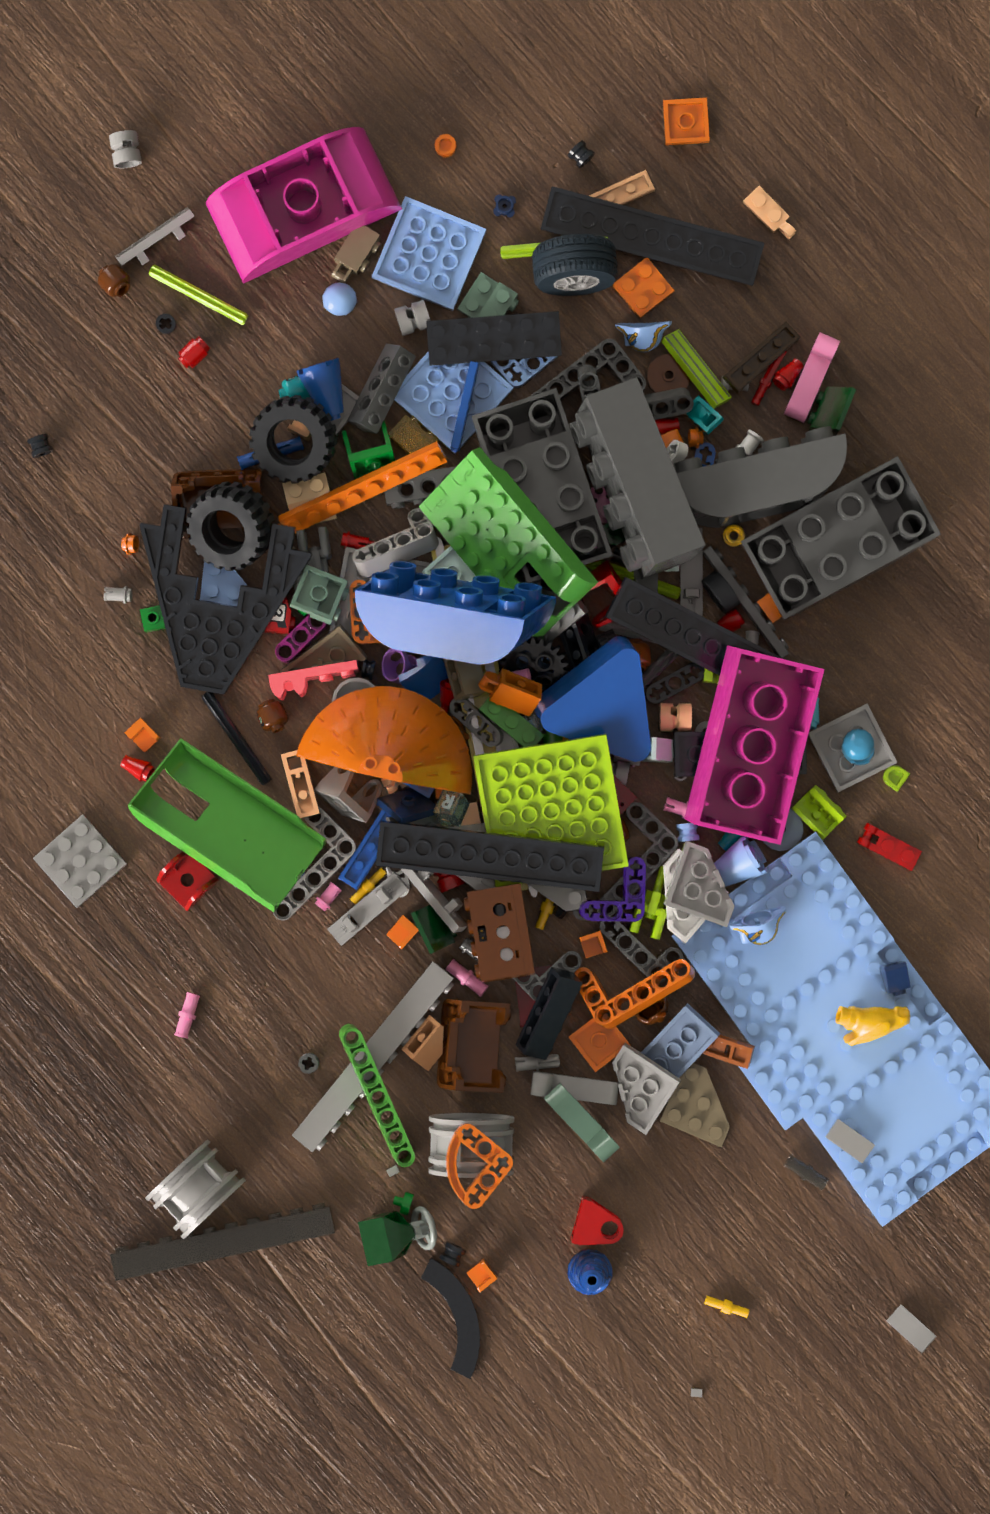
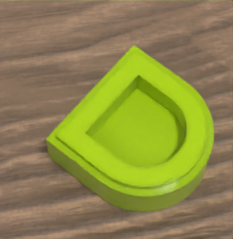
M893 765L884 771L883 780L887 786L898 792L910 773L900 766Z

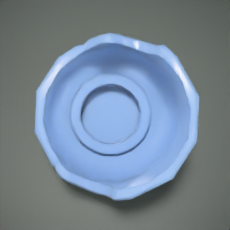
M333 283L325 289L322 295L324 308L337 316L349 314L354 310L357 303L356 292L346 283Z

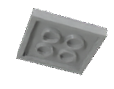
M868 703L808 734L837 793L897 763ZM853 729L866 730L874 739L875 749L873 757L865 765L850 763L842 753L843 738Z
M84 814L33 858L76 908L80 907L127 865L124 859Z

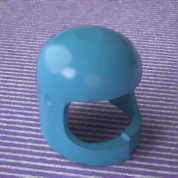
M853 729L848 732L843 738L841 746L845 759L855 765L869 763L874 754V739L869 732L863 729Z

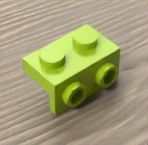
M817 785L812 787L791 808L822 840L847 817L841 807L836 805L827 796L826 792Z

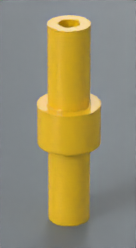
M380 868L369 880L366 878L361 884L362 887L350 900L356 905L367 893L376 888L375 885L387 873Z
M548 898L541 904L539 909L541 913L535 925L536 928L541 930L544 929L549 914L552 915L555 908L553 906L554 902Z
M706 1296L704 1302L705 1305L721 1309L720 1312L726 1314L733 1313L746 1318L750 1310L733 1304V1301L727 1299L722 1301L710 1296Z

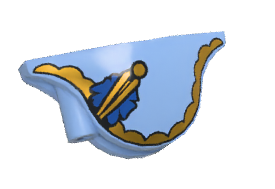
M672 321L617 323L615 327L624 334L625 346H631L638 352H648L660 344L665 329L672 324Z
M781 906L756 911L735 920L729 926L732 930L740 933L742 943L751 942L755 945H765L776 937L780 920L785 915L786 908Z

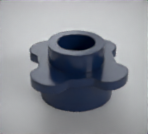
M497 195L494 199L496 202V207L493 210L494 215L513 217L515 214L513 210L516 203L515 197Z

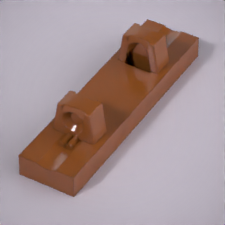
M720 1034L702 1054L748 1069L755 1046Z

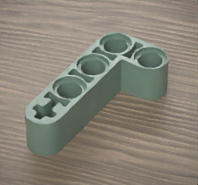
M561 1083L544 1097V1100L579 1135L603 1163L620 1148L603 1127Z

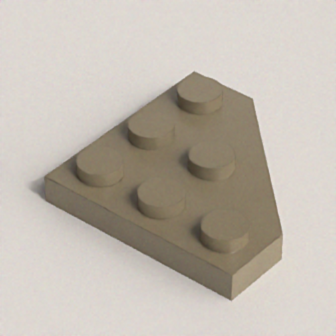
M693 1063L679 1077L681 1082L668 1100L660 1122L722 1148L730 1125L707 1069Z

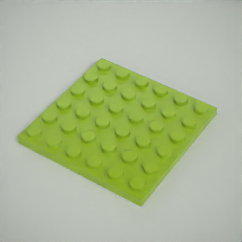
M607 734L473 755L487 833L604 846L602 871L629 867ZM495 880L496 887L520 884L519 882Z

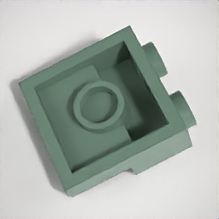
M481 272L457 310L469 318L507 315L509 310L513 312L518 305V293Z
M306 565L290 607L310 614V617L331 625L333 620H338L342 609L338 608L340 601H345L350 590L346 588L348 581Z

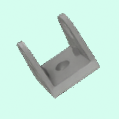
M334 767L318 783L314 791L342 816L366 823L372 815L377 798L381 794L383 789L382 783L378 779H372L351 798L346 791L355 772L347 770L345 773L340 774L342 768ZM374 785H377L373 794H371L368 797H365L366 792L369 790V788H371Z

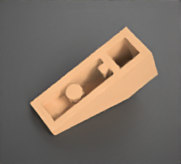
M296 750L281 754L296 814L300 818L320 814L307 760L297 757Z

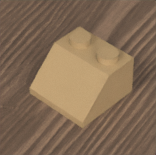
M326 473L318 474L305 482L302 480L295 484H292L291 481L282 483L289 510L330 492ZM333 515L319 523L337 519V516Z

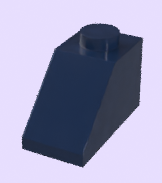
M905 961L879 967L886 993L898 996L905 994V989L911 987Z

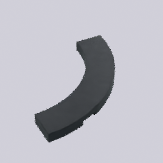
M430 1258L421 1279L431 1284L444 1297L451 1308L457 1327V1350L450 1369L471 1379L480 1347V1329L476 1309L466 1288L458 1278L443 1264Z

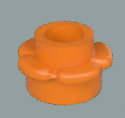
M695 427V429L688 430V445L698 449L699 444H703L704 438L703 431H699L698 427Z
M128 533L126 537L122 538L121 547L126 554L131 555L138 552L139 538L137 535Z

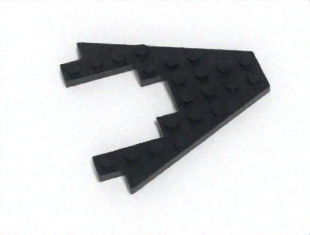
M164 504L161 525L141 522L140 530L180 687L224 695L309 562L313 552L292 549L296 527L273 523L263 587L256 588L241 585L237 606L198 600L195 598L199 577L177 573L187 508Z

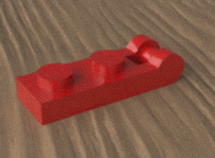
M866 823L864 827L865 832L856 843L912 871L922 851ZM873 835L878 837L875 844L870 842Z

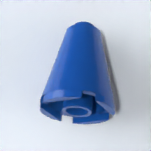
M339 358L297 370V375L309 396L313 399V403L316 405L320 403L324 407L323 411L325 414L329 413L332 417L330 421L341 418L340 413L344 412Z

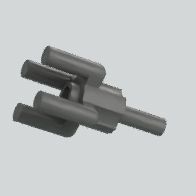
M327 527L318 528L319 547L308 548L305 530L296 531L298 549L313 552L307 565L329 573L327 560L332 558Z

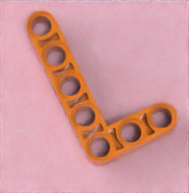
M678 959L612 999H609L598 977L590 969L582 967L577 969L574 974L581 981L585 975H590L589 982L581 985L580 993L595 1021L602 1027L611 1029L691 982L695 977V970L686 960ZM682 967H687L686 974L679 976V970ZM664 978H668L667 985L665 987H660V981ZM648 989V996L644 999H641V992L643 990ZM600 993L599 1001L592 1003V997ZM625 1001H629V1008L626 1010H622V1003H624ZM607 1012H610V1019L606 1022H603V1015Z

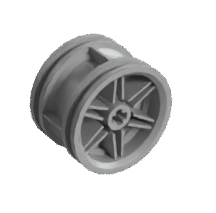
M444 1113L430 1115L429 1121L433 1122V1126L429 1127V1133H431V1153L428 1161L433 1163V1166L428 1168V1173L448 1177L446 1169L447 1149L454 1132L464 1123H470L512 1157L514 1128L510 1127V1123L514 1122L515 1117L491 1113ZM471 1128L468 1130L463 1129L462 1133L464 1135L462 1139L468 1137L474 1142L470 1146L474 1147L475 1142L481 1138V1135L478 1134V1137L475 1138L470 1133ZM484 1141L480 1143L478 1150L481 1154H488L491 1150V1145L489 1142ZM461 1143L456 1160L458 1177L476 1178L487 1163ZM505 1156L503 1159L499 1157L497 1159L499 1165L496 1167V1169H494L493 1166L489 1168L490 1170L494 1171L498 1175V1177L501 1173L497 1170L500 1168V1166H507V1157ZM511 1168L506 1176L513 1175L514 1169ZM485 1174L482 1178H493L494 1176L492 1174Z
M208 1139L145 1197L147 1201L150 1199L154 1200L155 1204L153 1207L155 1209L158 1207H165L176 1219V1225L173 1229L177 1231L180 1228L183 1232L181 1235L183 1239L246 1181L244 1178L239 1180L235 1176L238 1173L236 1169L233 1172H227L215 1159V1154L218 1150L216 1147L213 1150L208 1147L211 1143Z

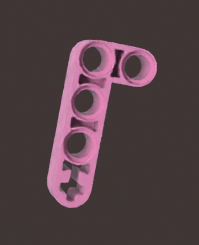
M821 332L819 333L784 415L800 422H805L830 362L838 348L839 340Z

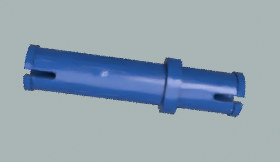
M300 436L276 444L277 448L284 455L304 450ZM254 452L237 456L241 470L259 464V461L254 460L251 455Z

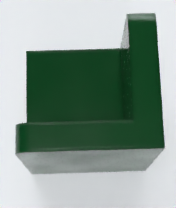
M608 523L603 525L610 549L626 541L621 528L612 531Z

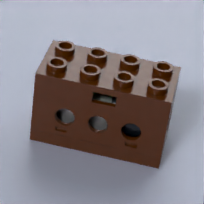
M521 883L467 892L468 897L464 898L466 913L470 912L471 920H467L469 933L470 935L474 934L475 942H471L473 957L477 956L478 964L474 965L476 978H481V982L486 983L535 975Z

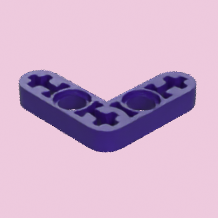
M635 856L628 858L629 867H624L623 901L586 900L579 907L581 917L589 921L635 922L642 919L645 912L646 864L644 860ZM635 860L636 864H640V869H636L635 876H640V880L629 879V875L634 876V870L630 869V865L634 864ZM636 882L640 890L638 894L631 895L629 893V886ZM591 904L592 908L601 909V913L593 912L589 917V914L585 913V909L589 908ZM613 904L617 907V914L614 917H609L606 914V909L609 905ZM634 905L635 908L641 909V914H637L636 918H634L630 913H623V909H632Z

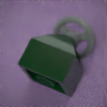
M418 1206L413 1210L411 1223L398 1211L372 1215L358 1222L368 1266L392 1262L406 1255L414 1240L425 1250H431L436 1245L437 1229L430 1212L422 1206ZM419 1213H421V1220L418 1221Z

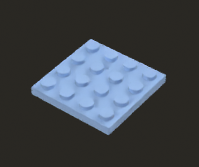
M405 196L401 205L402 210L397 214L372 274V279L453 311L487 230Z
M427 352L407 374L394 401L451 450V442L470 363L430 366L429 352ZM477 362L479 369L461 447L476 432L472 415L497 408L514 389L513 386L485 362Z

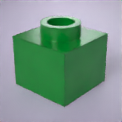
M160 605L140 609L143 628L146 633L166 629ZM155 614L157 616L156 621L150 622L149 616Z

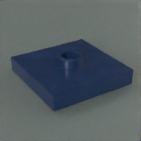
M412 788L377 798V805L399 823H410L439 814V806Z

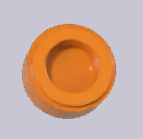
M442 134L437 137L435 151L439 156L446 158L455 153L457 148L456 140L451 135Z

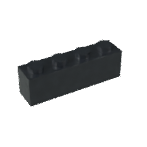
M551 967L515 1044L524 1055L547 1060L549 1053L553 1050L555 1040L562 1030L563 1023L570 1013L572 1004L580 992L583 983L573 972Z

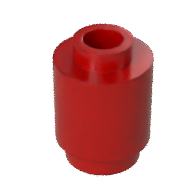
M198 336L196 339L189 341L178 352L180 355L178 360L185 368L189 366L194 368L208 355L207 352L210 350V347Z

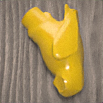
M840 1006L836 1013V1023L844 1025L847 1030H853L843 1037L844 1042L850 1046L883 1037L909 1024L911 1018L909 1009L899 1006L892 1009L886 1007L860 1008L849 1006L847 1008Z

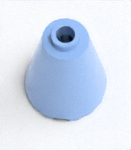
M742 836L714 862L725 887L765 875L769 872V867L765 868L763 864L767 862L766 858L754 840L750 842L747 839L748 837Z

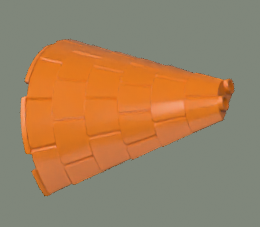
M376 686L355 690L334 700L315 717L305 731L296 754L297 757L356 773L401 783L471 794V760L468 746L459 727L442 708L427 697L403 688Z

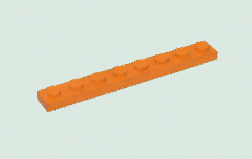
M436 441L279 515V522L282 525L296 527L295 533L298 530H304L446 463L447 458Z

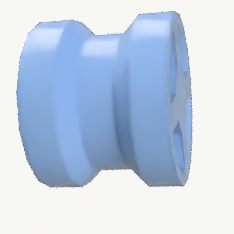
M693 823L676 824V829L679 831L678 842L700 840L696 830L698 825Z

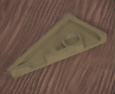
M340 624L283 667L280 672L353 660L364 661L367 659V655Z

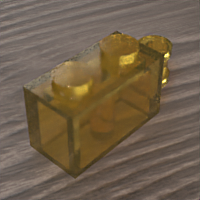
M407 415L388 433L389 438L407 454H411L438 440V437L430 430L426 433L420 427L422 423L414 416L410 418Z

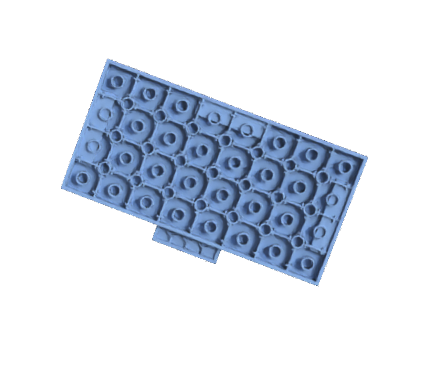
M813 832L795 847L767 866L769 867L767 874L747 880L728 894L735 906L729 924L756 911L781 906L786 908V913L780 920L777 935L771 942L765 945H755L751 942L742 943L740 933L732 930L729 924L728 927H724L707 920L704 921L687 943H683L674 934L671 937L747 1042L755 1046L749 1068L738 1067L783 1129L787 1130L803 1118L883 1227L919 1201L918 1199L990 1147V1070L925 984L816 832ZM905 961L911 987L905 989V994L898 996L886 993L879 967ZM840 1006L847 1008L849 1006L860 1008L886 1007L890 1009L899 1006L907 1007L911 1018L909 1024L883 1037L850 1046L844 1042L843 1037L853 1030H847L844 1025L837 1024L836 1013ZM837 1119L875 1145L863 1163L825 1137Z

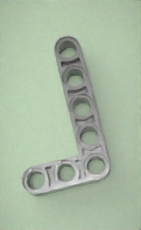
M320 807L318 808L321 813V819L318 822H311L309 817H305V820L317 833L326 838V842L331 848L297 881L281 902V904H286L289 907V914L281 917L278 914V908L273 912L274 916L279 920L290 919L353 856L357 849L354 840ZM332 825L336 828L337 833L333 838H328L325 835V829ZM344 841L351 842L353 847L352 851L348 854H344L340 850V846ZM328 857L336 859L337 865L334 869L329 870L325 867L324 863ZM316 872L321 876V881L318 885H312L309 882V876L312 873ZM298 888L303 889L305 892V898L302 901H297L293 897L294 891Z

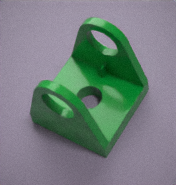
M383 421L381 427L386 445L352 453L347 432L342 430L354 479L395 461L385 421Z

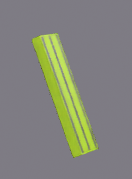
M679 329L662 338V344L713 409L732 398Z

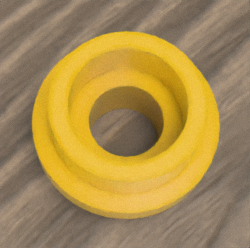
M729 525L723 532L724 542L731 547L741 545V541L745 539V532L739 525ZM730 533H737L738 538L736 540H732L730 538Z

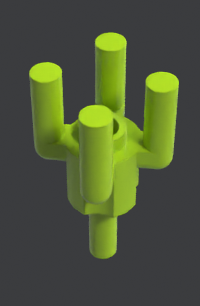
M662 866L659 867L653 891H645V912L643 917L655 920L650 938L660 940L667 917L666 909H664L663 905L665 895L661 894L664 885ZM635 908L634 918H636L637 914H641V909ZM642 919L631 922L629 932L637 934Z

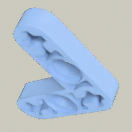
M558 356L545 357L546 362L543 361L542 357L537 358L540 361V366L537 369H530L527 362L530 358L522 359L519 362L512 359L509 360L506 366H499L496 361L490 362L511 386L520 388ZM512 364H514L515 367H513L512 370L515 372V374H522L520 377L521 382H518L517 380L513 382V375L511 374V372L508 371L507 374H505L504 371L508 370L512 366Z

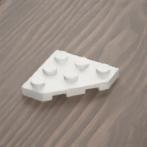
M677 849L663 865L665 898L682 853L680 849ZM666 906L667 929L683 943H687L704 923L705 919Z

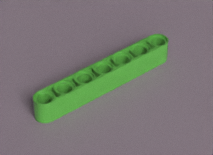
M346 1024L339 1031L340 1040L392 1157L401 1167H408L415 1161V1153L362 1033L355 1025ZM351 1031L356 1032L353 1040H346L347 1033ZM363 1051L365 1053L363 1059L355 1060L356 1053ZM372 1071L373 1077L370 1080H364V1074ZM377 1091H381V1098L378 1100H373V1094ZM391 1111V1115L388 1119H381V1115L383 1112ZM393 1131L400 1132L396 1139H390V1134ZM407 1150V1157L399 1159L400 1152Z

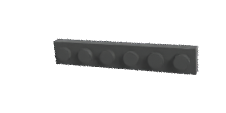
M711 546L704 550L703 555L714 571L717 570L732 587L740 601L739 605L774 653L781 658L789 654L787 651L789 646L782 637L778 639L774 631L776 629L770 620L765 621L761 616L763 611L756 602L752 603L748 598L750 593L743 584L739 585L734 579L737 575L730 566L726 568L722 562L724 557L717 548L713 550Z

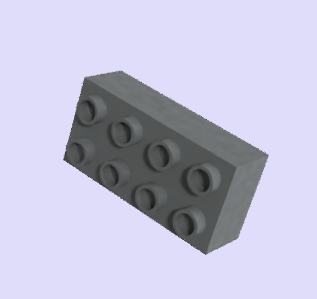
M638 378L630 379L586 396L575 414L576 421L570 423V430L578 448L588 446L593 462L587 464L586 468L595 489L605 488L610 503L603 506V511L609 527L612 531L621 528L627 545L620 547L625 567L629 572L638 569L641 579H645L691 561L705 546V542Z

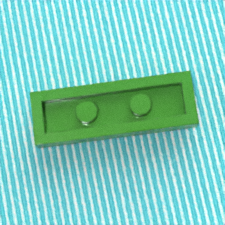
M489 698L479 708L480 712L522 747L537 745L544 737L538 729L519 713L489 701Z

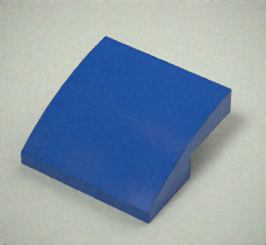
M425 655L416 659L417 667L398 675V678L405 689L421 694L430 700L440 693V682L446 680L448 675L442 658Z

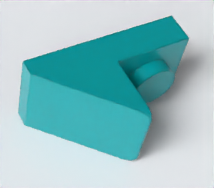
M698 395L693 400L692 410L686 413V415L705 435H708L724 418Z

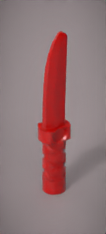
M787 351L770 365L765 376L761 378L760 385L751 404L759 406L765 392L771 387L772 382L770 381Z

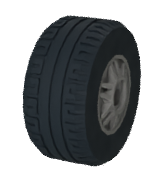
M570 234L554 237L536 246L532 254L534 283L539 290L547 294L557 296L591 294L610 287L618 277L615 245L603 236Z

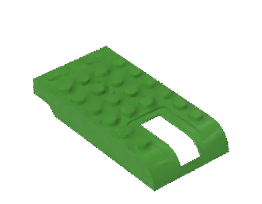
M480 447L472 450L419 506L475 576H493L500 580L499 587L514 589L515 585L519 583L515 578V574L529 562L558 597L570 602L557 616L551 615L546 625L534 634V637L544 636L598 583L505 470L497 467Z
M181 738L128 804L131 813L143 825L272 912H275L326 844V838L308 827L299 816ZM163 769L178 783L209 803V806L197 821H194L167 803L151 788L150 785Z

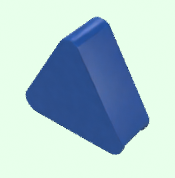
M613 637L542 693L541 700L534 709L536 715L541 720L542 726L548 732L568 739L607 734L610 754L633 762L642 761L650 754L651 742L640 655L626 637Z

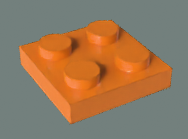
M707 98L663 100L665 146L710 142Z
M649 258L643 259L612 285L639 319L675 291Z
M606 1013L602 1017L603 1022L610 1019ZM594 1017L568 1036L595 1072L615 1058L625 1043L630 1045L616 1026L606 1029L598 1024Z

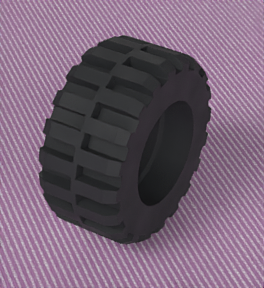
M294 395L293 397L284 396L271 402L256 416L253 421L254 425L250 428L249 435L252 436V439L249 441V448H253L254 453L251 455L254 460L259 461L260 465L258 467L261 471L265 469L269 472L267 476L272 479L278 477L279 482L283 483L291 481L292 484H295L302 480L305 482L317 476L330 463L336 451L334 447L337 444V437L334 433L337 430L335 424H331V415L329 413L325 414L323 411L324 407L320 403L316 405L313 403V399L308 397L302 399L300 395ZM292 419L301 422L308 428L312 436L313 447L306 457L292 459L285 456L277 448L274 440V431L280 422Z
M227 481L222 482L220 485L212 486L191 505L190 513L187 514L186 518L187 523H189L186 526V531L191 536L189 541L191 546H195V552L198 556L201 554L206 563H213L214 567L218 569L225 567L226 571H233L235 568L241 570L246 566H250L269 549L272 521L275 520L273 513H270L268 510L270 508L268 502L264 503L261 499L263 496L259 492L254 493L252 491L253 488L248 485L242 487L240 482L231 484V482ZM217 510L228 511L240 520L245 531L244 542L231 540L222 533L217 523Z

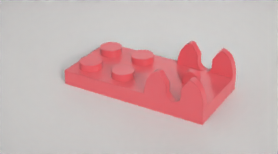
M357 660L276 673L268 675L272 692L278 699L284 701L287 691H292L293 689L301 698L304 697L308 690V681L319 679L321 682H329L334 680V676L340 675L343 679L356 677L355 673L360 672Z

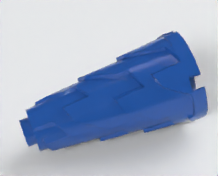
M582 1250L571 1258L568 1265V1278L571 1285L578 1292L586 1295H595L602 1292L609 1285L612 1279V1266L609 1259L598 1250Z

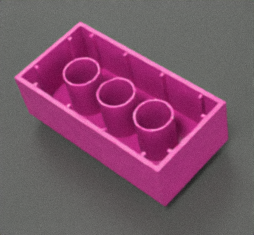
M727 645L684 817L685 820L694 825L781 845L825 669Z

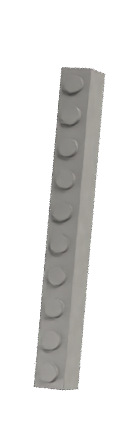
M434 961L366 1043L380 1076L384 1072L381 1067L387 1061L390 1064L398 1055L395 1052L398 1046L401 1044L404 1047L412 1037L409 1034L414 1027L418 1029L426 1020L423 1016L428 1009L433 1012L440 1003L437 998L441 993L447 994L454 986L451 982L454 978ZM360 1051L356 1055L355 1060L363 1059L365 1053ZM351 1063L292 1134L295 1139L311 1152L315 1149L321 1150L328 1141L325 1139V1136L329 1131L334 1134L342 1124L339 1121L342 1115L348 1116L356 1106L353 1104L358 1096L362 1099L365 1095ZM366 1072L363 1079L370 1080L373 1077V1072Z

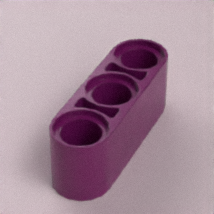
M309 614L276 646L275 654L277 658L283 663H290L327 628L328 624L323 622L320 627L312 626L313 618ZM301 631L306 632L308 635L307 640L303 643L296 641V635ZM283 647H290L292 650L288 658L280 656V650Z

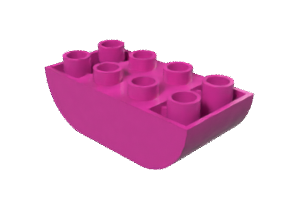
M350 127L328 133L252 168L223 184L206 201V206L243 284L350 234L355 229L364 225L368 226L402 210L365 129L361 127Z

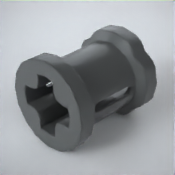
M306 1053L300 1057L298 1066L302 1072L310 1074L318 1069L319 1058L313 1053ZM311 1057L315 1066L307 1069L303 1060Z

